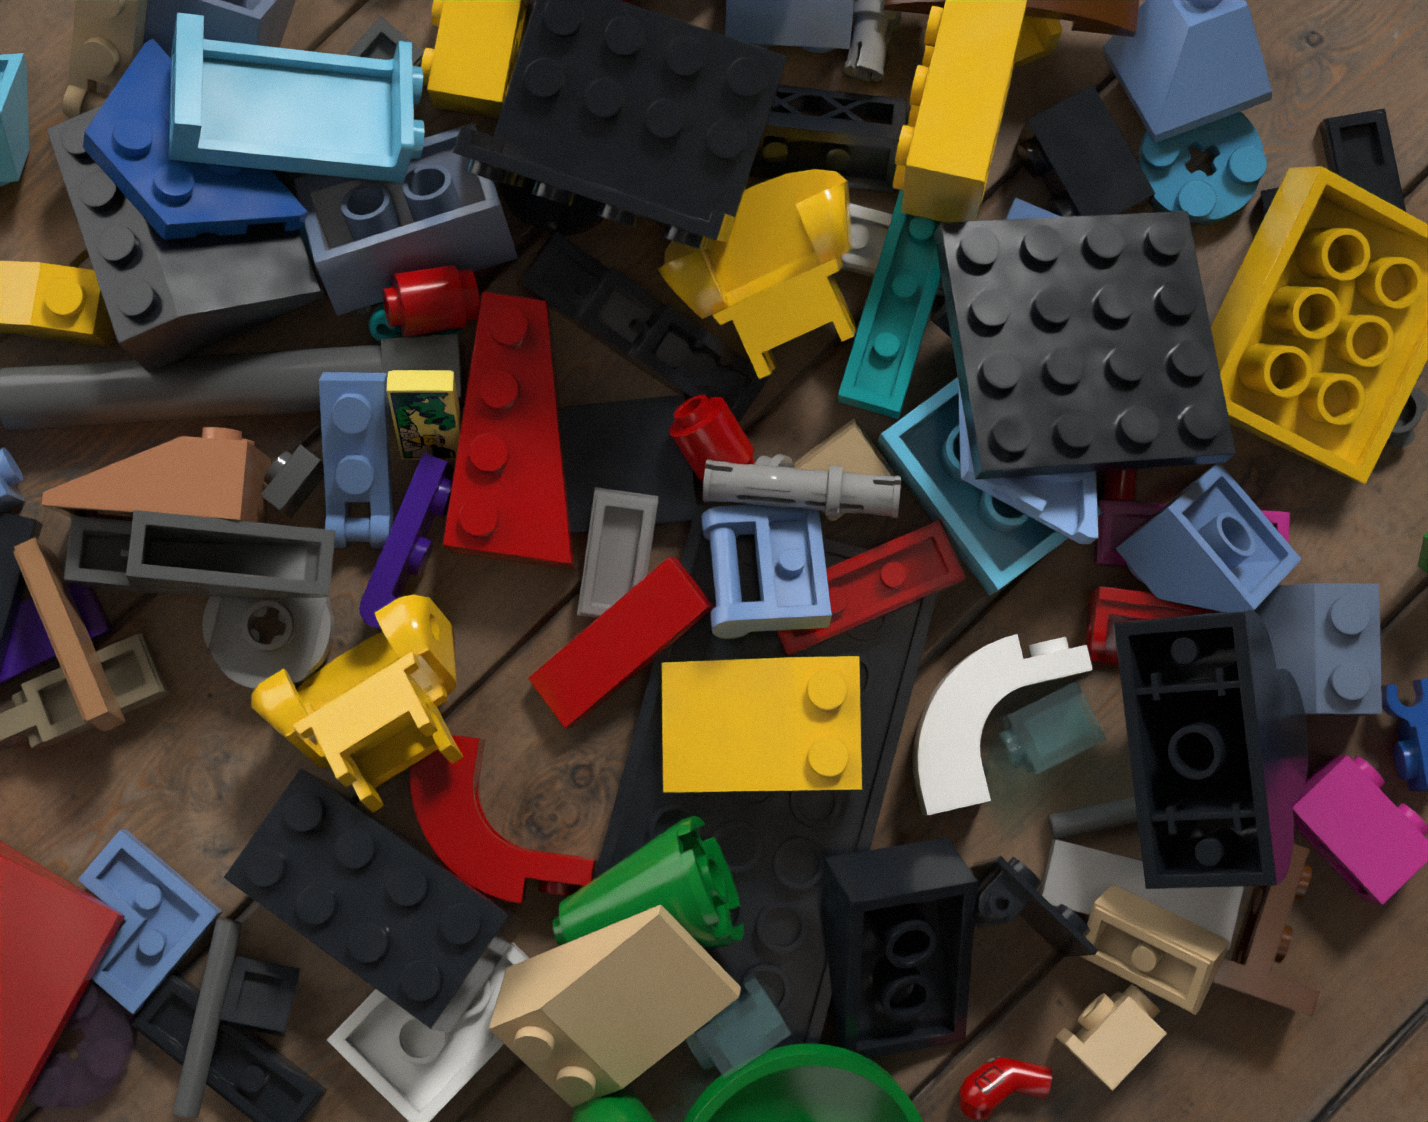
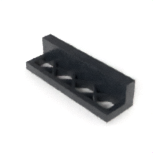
M779 85L750 176L773 179L784 174L812 169L836 171L848 181V188L896 193L897 189L893 188L897 167L895 157L901 130L906 121L907 99ZM803 110L820 112L822 116L803 115L800 112ZM863 118L891 120V125L865 122Z

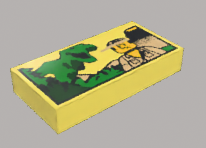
M388 371L387 395L401 460H420L423 452L442 460H456L462 418L454 371Z

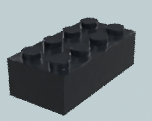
M301 768L223 877L427 1027L449 1033L456 1026L526 924L486 894L459 878L445 865L325 780Z

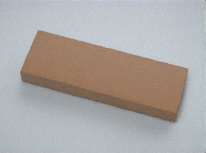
M35 537L15 546L13 553L83 721L104 732L125 723L124 716L69 586L64 580V574L55 553Z

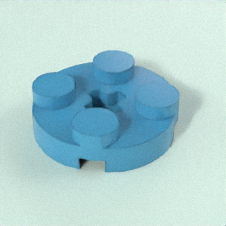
M1237 112L1157 143L1153 142L1146 130L1138 151V164L1156 193L1149 202L1150 205L1157 212L1188 211L1190 222H1200L1198 225L1217 224L1239 212L1255 194L1260 179L1267 168V159L1263 153L1261 138L1254 125L1242 112ZM1197 148L1201 152L1207 150L1211 153L1214 160L1210 165L1214 174L1207 177L1201 170L1191 174L1185 166L1191 158L1188 149Z

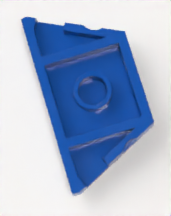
M154 39L145 42L85 130L83 149L163 240L195 238L202 233H214L220 236L246 234L248 225L282 223L284 231H296L304 227L308 211L271 170L169 160L171 58Z

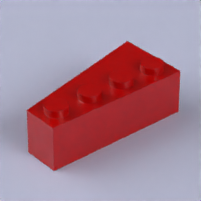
M482 292L443 546L451 553L576 571L562 447L552 320L545 300Z

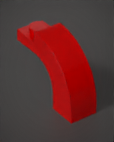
M452 735L463 758L451 764L438 749L410 766V791L413 807L425 838L443 863L472 887L496 898L522 904L527 898L529 878L540 880L539 892L563 896L572 895L578 891V885L585 886L594 880L597 858L524 848L504 838L491 825L483 810L479 794L480 772L485 745L484 739Z

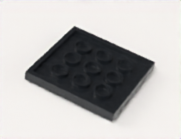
M1188 211L940 223L934 236L975 480L1226 463L1236 454Z

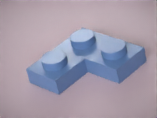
M127 829L119 830L78 879L105 904L125 915L124 920L126 923L113 937L91 979L132 1014L139 1012L170 973L176 969L216 919L223 913L219 907Z

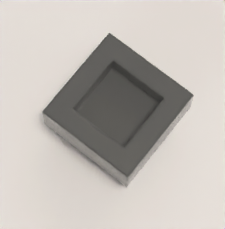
M299 445L293 454L288 451L282 453L273 462L264 476V482L268 486L261 493V496L292 518L324 478L323 462L302 445Z

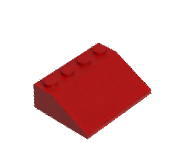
M1 840L0 1122H13L125 915Z

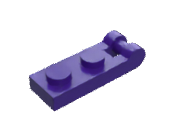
M423 452L360 602L359 610L364 622L380 631L382 629L374 613L402 596L410 574L418 577L421 575L433 547V541L426 539L435 515L444 518L448 512L453 483L450 479L454 470L448 462Z

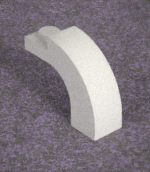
M1018 634L997 640L973 652L955 665L941 679L923 708L913 743V777L921 815H932L991 801L980 755L982 729L989 713L1003 697L1020 687L1093 670L1087 645L1069 649L1066 637L1029 645L1031 658L1023 659Z

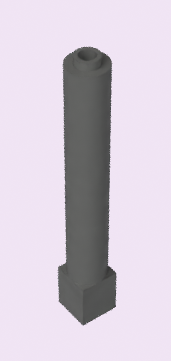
M458 334L386 338L381 339V345L188 356L149 373L136 360L2 368L0 370V419L7 431L320 412L319 379L323 372L387 373L388 377V371L392 370L454 371L459 406L464 408L467 393L465 351Z

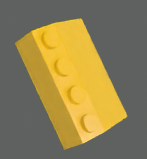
M1322 166L1288 168L1211 325L1231 425L1366 485L1428 360L1427 223Z

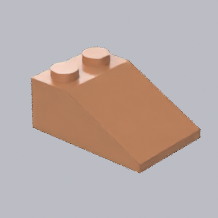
M205 427L202 428V438L178 437L44 491L42 506L70 518L73 515L132 521L133 511L140 510L266 523L268 501L261 496V493L268 486L264 482V476L271 466L272 459L254 446V441L243 439L241 431L228 428Z

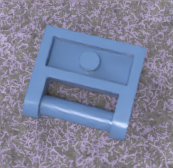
M732 505L713 507L702 514L703 535L707 540H710L716 607L712 609L710 615L712 632L715 636L733 639L756 631L830 627L832 613L818 510L760 505ZM754 534L761 601L742 602L736 538L739 535Z

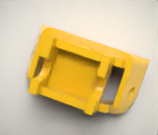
M812 169L784 174L745 190L728 242L712 239L709 250H704L672 240L665 250V265L658 268L664 280L701 319L713 314V317L720 325L731 320L733 321L759 379L770 375L773 372L772 370L778 367L771 351L772 348L831 321H833L842 342L854 337V333L858 330L833 275L844 267L842 255L853 249L848 181L836 171Z
M419 595L399 597L376 611L374 614L382 632L368 638L332 660L311 675L297 689L288 672L283 668L259 683L251 695V708L316 766L320 768L331 767L336 779L345 787L352 784L360 801L372 812L384 806L376 787L439 749L451 764L463 758L437 708L448 701L447 696L453 692L457 685L455 627L429 597Z

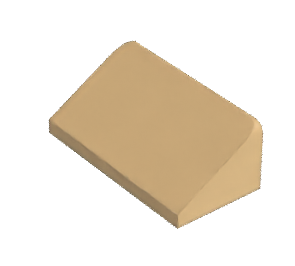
M1112 885L1094 902L1087 923L1090 932L1085 938L1098 951L1095 955L1080 957L1196 1015L1224 959L1229 941L1119 886Z

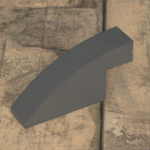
M140 510L133 511L132 521L71 515L64 580L68 586L160 594L250 598L329 597L336 531Z

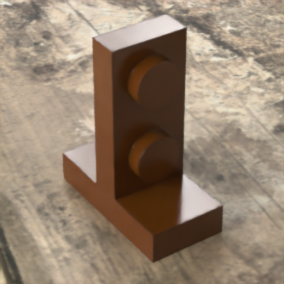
M1293 843L1291 864L1285 879L1275 886H1254L1231 960L1223 959L1213 982L1312 1016L1320 991L1270 974L1273 963H1281L1287 954L1292 938V927L1286 925L1294 900L1299 902L1303 899L1312 876V866L1306 863L1310 849Z

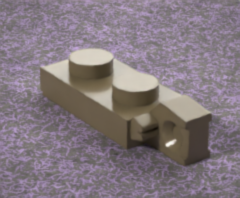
M142 633L135 634L96 651L123 715L170 695L149 641ZM61 667L21 684L23 690L12 695L15 707L0 713V749L4 751L29 741L31 748L36 750L47 745L53 746L94 728V726L83 721Z

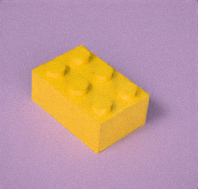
M946 0L944 8L932 6L924 38V45L926 47L922 66H917L909 101L911 109L908 124L902 127L895 157L897 167L893 188L903 190L901 213L941 222L978 221L1016 61L1027 0Z

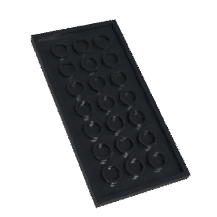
M697 503L681 564L713 606L716 607L710 540H707L703 535L701 518L706 510L713 507ZM754 534L739 535L736 538L742 602L761 601ZM822 537L826 568L869 550ZM938 592L788 656H859L862 790L663 792L661 663L785 658L787 655L776 631L749 632L745 636L733 639L715 636L712 632L710 611L654 659L594 879L679 821L688 817H700L705 825L695 829L702 841L715 837L731 871L741 904L740 907L729 910L732 927L744 923V934L740 942L725 947L705 950L740 985L741 990L738 999L688 1038L750 1055L793 1044H819L832 996L823 919L825 857L868 851L871 848Z

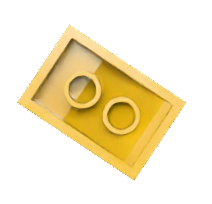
M859 656L785 657L661 663L663 792L862 790Z

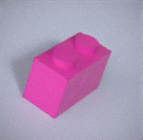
M1348 755L1330 756L1306 778L1305 787L1300 798L1292 803L1294 827L1364 902L1383 905L1428 862V839L1425 837L1428 834V825L1407 805L1401 803L1396 807L1380 790L1385 784L1381 775L1363 758L1356 756L1352 760Z

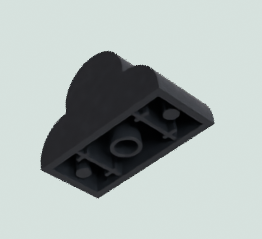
M1248 610L1114 623L1146 889L1275 886L1280 884L1288 873L1292 859L1294 842L1292 803L1300 798L1305 787L1308 770V732L1303 701L1297 683L1288 670L1276 669L1272 643L1263 620L1255 611Z

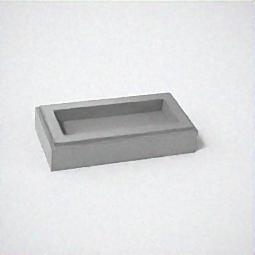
M595 487L577 615L598 618L647 576L658 496Z

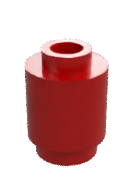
M453 264L396 273L392 276V287L382 290L387 323L389 327L399 326L403 337L465 328L466 321L475 320L479 317L480 299L476 279L471 268L457 270Z
M703 394L697 395L682 403L674 412L675 420L669 428V433L702 483H704L707 459L747 465L755 463L752 457L754 447L723 398H707Z

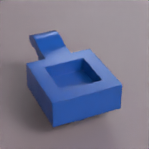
M1428 678L1413 680V689L1416 697L1413 704L1409 707L1399 701L1396 684L1382 685L1383 710L1402 724L1401 728H1397L1400 742H1395L1393 747L1397 773L1402 780H1407L1409 791H1428Z

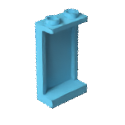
M177 12L171 50L169 160L403 183L411 158H421L424 145L423 120L414 119L413 105H419L421 100L423 70L422 67L412 66V42L398 41L393 59L383 60L203 39L204 15Z

